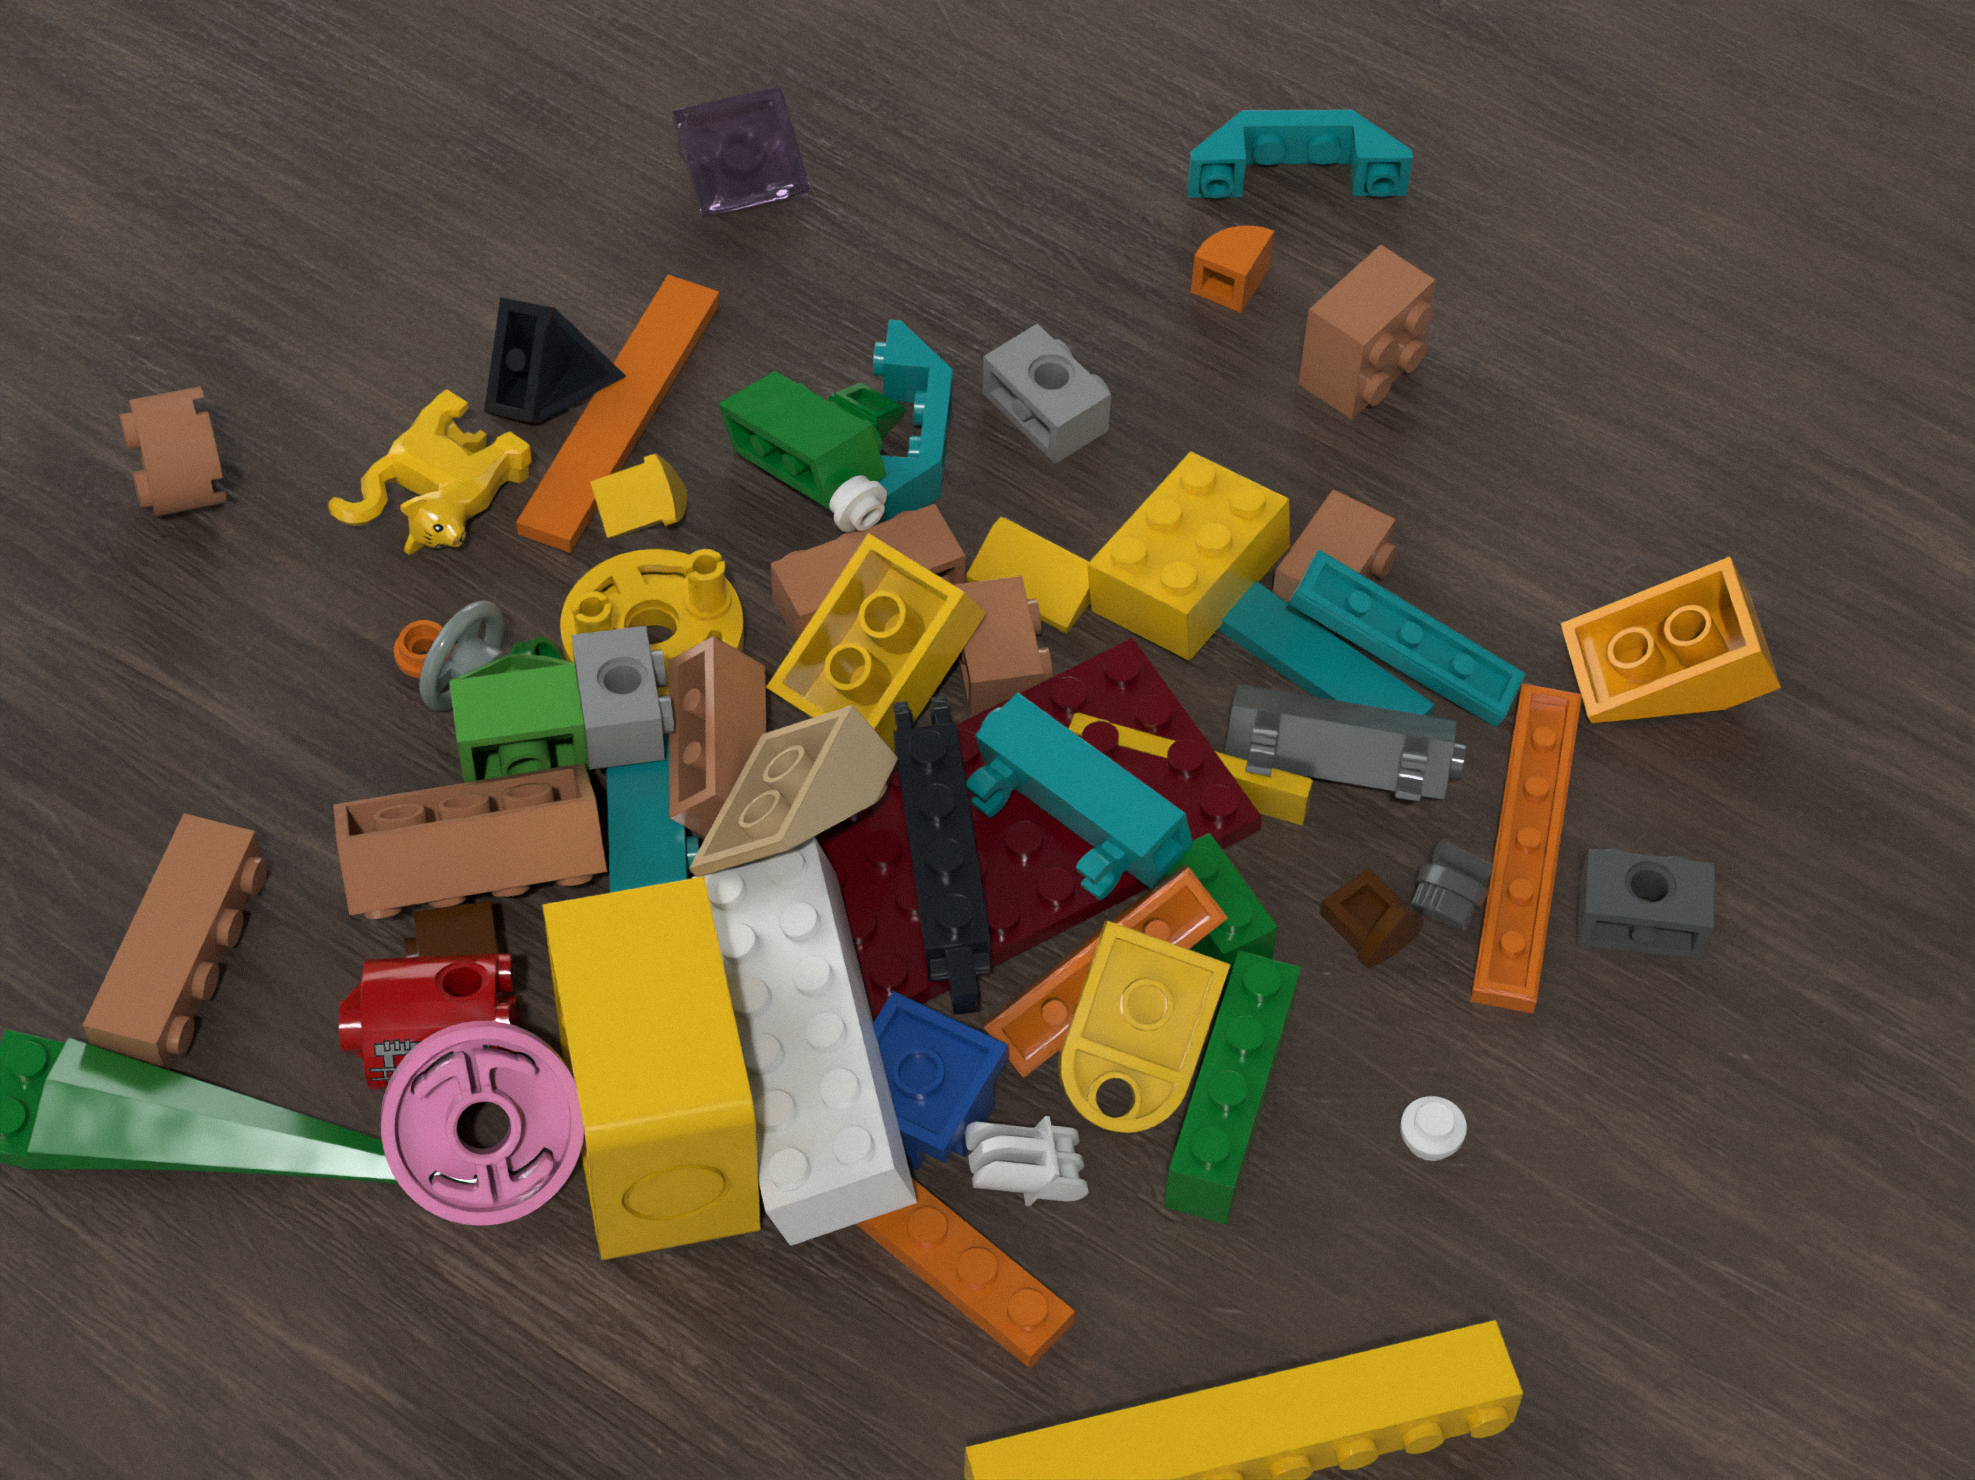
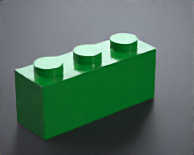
M776 371L771 372L718 403L735 453L830 509L829 504L833 494L849 479L862 475L869 481H877L886 475L880 455L883 443L872 423L868 420L857 418L843 410L836 402H829L810 391L804 384L796 383Z

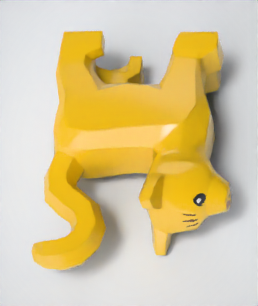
M446 389L421 410L412 426L393 442L388 454L375 462L361 478V492L364 500L351 503L333 497L329 501L328 509L330 514L342 524L349 526L366 525L379 517L388 501L385 484L396 482L407 490L420 495L400 505L401 511L408 516L410 531L404 552L408 555L413 554L424 545L432 548H442L447 545L459 547L463 544L466 537V521L488 508L502 484L507 481L520 484L529 478V464L532 463L530 444L512 432H507L497 437L494 443L486 447L487 434L482 430H479L476 434L470 432L463 433L454 423L453 418H460L468 410V402Z

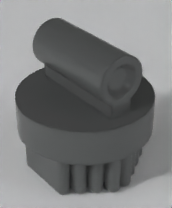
M1442 839L1434 849L1432 863L1422 864L1415 881L1418 888L1411 905L1420 915L1427 916L1460 931H1466L1475 911L1481 910L1487 897L1488 890L1483 884L1489 878L1493 865L1490 861L1453 842Z

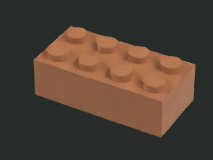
M584 763L333 804L336 841L349 915L363 913L366 918L380 919L398 914L402 910V906L427 902L428 906L434 908L450 907L465 901L467 895L491 891L494 896L509 897L526 892L531 884L555 881L557 885L573 886L590 881L593 878V874L607 872L596 798Z

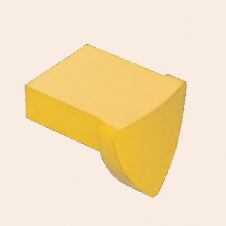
M657 453L644 457L645 463L590 481L607 538L616 539L660 523H664L667 526L683 518L687 507V489L673 467Z

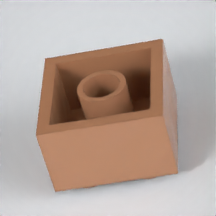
M1380 244L1309 308L1298 384L1351 420L1369 404L1371 406L1379 404L1388 393L1392 382L1404 371L1406 373L1413 372L1426 355L1428 346L1424 341L1427 326L1434 314V307L1431 303L1436 280Z

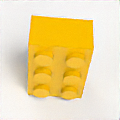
M1190 451L1087 564L1091 611L1190 661L1222 625V619L1254 582L1257 581L1259 583L1289 549L1290 499Z
M868 533L766 688L810 719L853 705L895 753L893 731L896 730L893 703L907 701L908 708L912 711L914 724L986 615V612L964 591Z

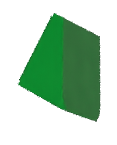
M862 382L830 394L828 398L829 402H836L843 410L857 418L865 419L872 423L878 431L881 440L899 422L906 410L903 405Z

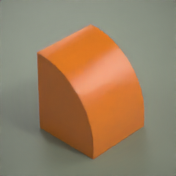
M1236 226L1221 230L1210 236L1194 255L1191 293L1242 313L1270 269L1275 231L1259 226Z

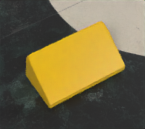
M999 517L992 526L966 574V581L970 583L1022 576L1027 599L1036 598L1038 601L1041 621L1066 634L1090 605L1087 568L1089 561L1004 517Z

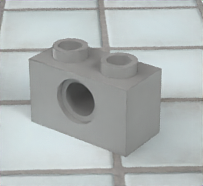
M1038 324L983 356L982 393L1054 464L1109 431L1111 393L1106 383L1098 375L1090 374L1073 358L1071 351L1064 342L1059 339H1053Z
M646 626L572 635L574 663L585 725L590 770L665 760L663 734L675 732L670 695L658 697L656 687L667 686L662 649L650 651Z

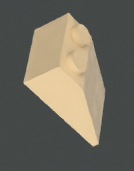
M853 705L762 734L689 869L696 877L790 850L859 811L871 807L884 795L887 789L886 781L898 757Z

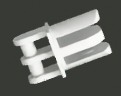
M1045 1116L1034 1128L978 1121L967 1125L964 1134L967 1148L972 1151L968 1158L971 1172L974 1174L972 1177L973 1188L1023 1193L1025 1206H1031L1037 1199L1076 1201L1084 1198L1089 1193L1087 1181L1079 1177V1172L1084 1168L1083 1157L1075 1153L1074 1149L1080 1141L1076 1129L1051 1125L1050 1116Z

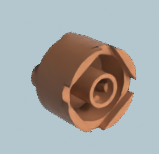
M201 386L129 400L131 412L119 414L126 448H138L143 470L132 472L139 506L141 508L152 506L155 517L226 503L225 491L213 492L211 480L221 479L223 476L208 411L196 413L193 404L194 399L204 398Z

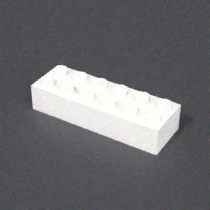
M812 837L784 852L699 876L705 877L753 1100L756 1122L758 1180L766 1214L789 1245L792 1246L917 1203L837 874L816 838Z

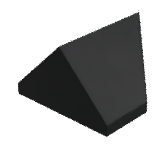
M500 297L484 408L485 413L539 423L626 377L555 307Z

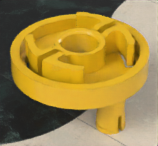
M646 549L614 556L592 568L572 588L562 609L560 630L564 659L574 663L572 635L639 626L657 625L671 630L674 635L664 642L649 644L650 651L662 649L667 686L656 687L658 697L669 696V660L706 639L715 636L743 652L744 623L742 607L735 589L724 576L726 567L725 561H721V554L711 549L697 550L690 555L673 550Z

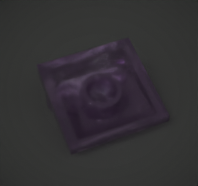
M781 86L673 110L672 119L678 136V151L686 163L702 217L810 192V185Z

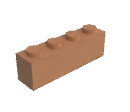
M186 813L183 814L82 1025L90 1045L170 1070L176 1055L182 1056L186 1053L192 1041L194 1033L193 1018L202 1000L208 1001L212 997L219 978L218 964L226 947L232 948L237 943L243 926L244 907L250 894L256 896L260 892L266 878L267 861L261 856L255 831Z

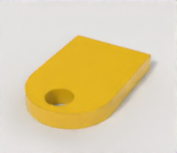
M1105 921L1059 1054L1058 1071L1061 1087L1074 1110L1095 1126L1109 1131L1125 1133L1146 1130L1167 1119L1181 1104L1188 1090L1231 964L1119 924ZM1111 1078H1118L1124 1081L1132 1093V1102L1129 1109L1117 1117L1105 1115L1099 1109L1096 1102L1098 1088L1104 1081Z

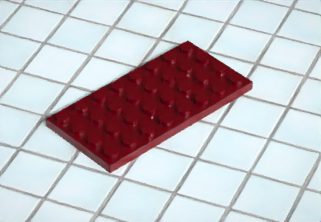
M1133 637L1019 693L1068 729L1074 713H1082L1106 720L1088 724L1084 728L1082 736H1078L1185 812L1192 841L1210 833L1220 848L1224 849L1261 830V814ZM1011 698L956 725L965 783L976 770L985 766L975 734L980 730L987 715L994 709L1003 707ZM1111 723L1176 742L1169 747L1167 758L1119 746L1118 730ZM896 764L886 781L887 789L878 802L814 836L837 874L873 1022L893 991L920 1004H924L949 991L948 980L928 982ZM1016 789L1011 792L1003 808L991 818L971 804V800L975 795L967 790L991 940L992 968L1149 888L1125 870L1112 892L1100 901L1081 886V882L1085 877L1076 870V865L1081 858L1095 847Z

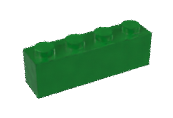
M1238 950L1169 1167L1164 1201L1165 1208L1228 1225L1294 1009L1301 967Z

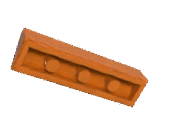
M1183 864L1110 922L1189 949L1228 919V917L1190 868ZM1102 928L983 1020V1027L989 1035L1008 1045V1059L1023 1078L1061 1049Z

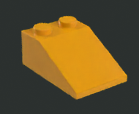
M1731 557L1560 623L1582 694L1585 710L1591 723L1726 710L1781 688L1751 595Z

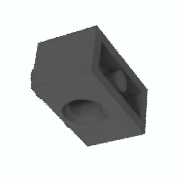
M1588 848L1579 880L1576 946L1703 960L1714 929L1715 863L1694 861L1689 857L1680 855L1658 857L1633 854L1620 848L1605 850ZM1637 896L1647 897L1654 902L1644 901Z

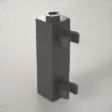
M1237 684L1224 754L1248 760L1246 772L1271 776L1272 768H1276L1301 776L1395 791V798L1420 802L1421 796L1445 799L1448 779L1460 780L1466 744L1455 742L1456 720Z

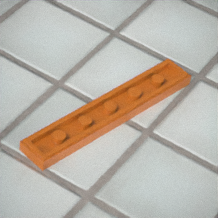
M669 274L667 275L613 363L626 377L594 394L517 519L518 535L568 553L573 551L598 509L590 481L621 471L720 306L719 291Z
M1523 683L1521 685L1470 1002L1534 1013L1582 694Z

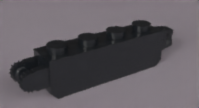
M946 696L932 697V705L930 706L932 726L914 728L912 711L908 708L907 701L894 702L893 710L896 730L893 731L895 755L898 757L896 768L928 982L948 980L953 1015L979 1012L976 976L992 973L991 940L956 723H950Z

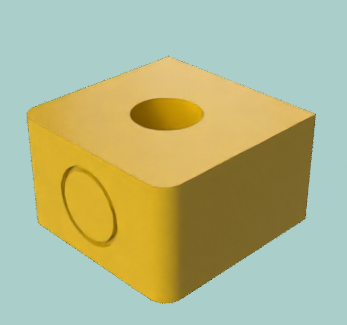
M705 877L542 904L561 1049L564 1062L575 1080L584 1127L581 1156L601 1261L760 1231L754 1106Z

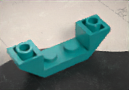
M1352 109L1242 110L1190 152L1187 198L1242 197L1246 165L1348 164L1352 196H1407L1413 161L1412 149Z
M889 319L886 343H875L873 376L883 377V395L896 402L914 403L913 425H922L921 436L910 435L908 457L881 455L886 475L877 480V482L886 489L887 498L884 504V513L875 525L891 520L901 512L924 508L941 497L952 409L953 369L901 320Z

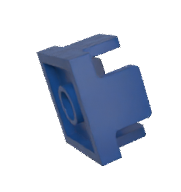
M893 991L874 1020L873 1028L876 1040L878 1041L908 1166L919 1170L925 1160V1153L944 1163L952 1151L965 1157L969 1151L964 1134L967 1125L975 1121L986 1122L995 1107L994 1082L1009 1058L1008 1045Z

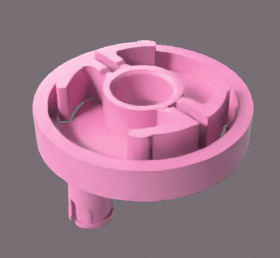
M472 1021L460 1023L437 1031L425 1038L397 1066L386 1088L381 1108L383 1149L387 1163L398 1184L406 1194L425 1210L443 1219L466 1225L501 1224L521 1218L540 1208L561 1189L569 1178L579 1158L584 1138V1127L576 1084L566 1063L549 1044L525 1029L503 1022ZM483 1045H495L510 1049L515 1052L525 1053L535 1061V1066L533 1065L532 1061L524 1055H515L513 1053L500 1049L483 1048ZM453 1051V1055H450L445 1059L441 1060L436 1065H434L426 1074H422L421 1076H419L413 1086L414 1092L411 1090L412 1082L418 1074L425 1071L433 1062H435L440 1057ZM477 1102L495 1103L503 1108L509 1116L507 1134L498 1144L490 1148L479 1149L471 1147L463 1142L457 1133V1122L461 1113L468 1106ZM544 1147L552 1151V1157L544 1151L529 1167L515 1175L508 1172V1168L516 1171L528 1164ZM434 1171H437L452 1178L473 1180L474 1175H477V1181L472 1184L455 1182L436 1174L432 1178L431 1183L429 1176Z

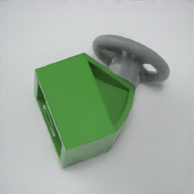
M487 600L476 601L457 612L439 632L427 653L421 670L419 690L421 698L428 708L435 711H446L453 708L464 783L580 763L585 764L591 782L585 725L575 663L546 656L508 655L501 651L500 647L504 635V617L500 608L493 602ZM482 619L486 621L484 640L477 637ZM449 683L450 689L443 693H440V691Z

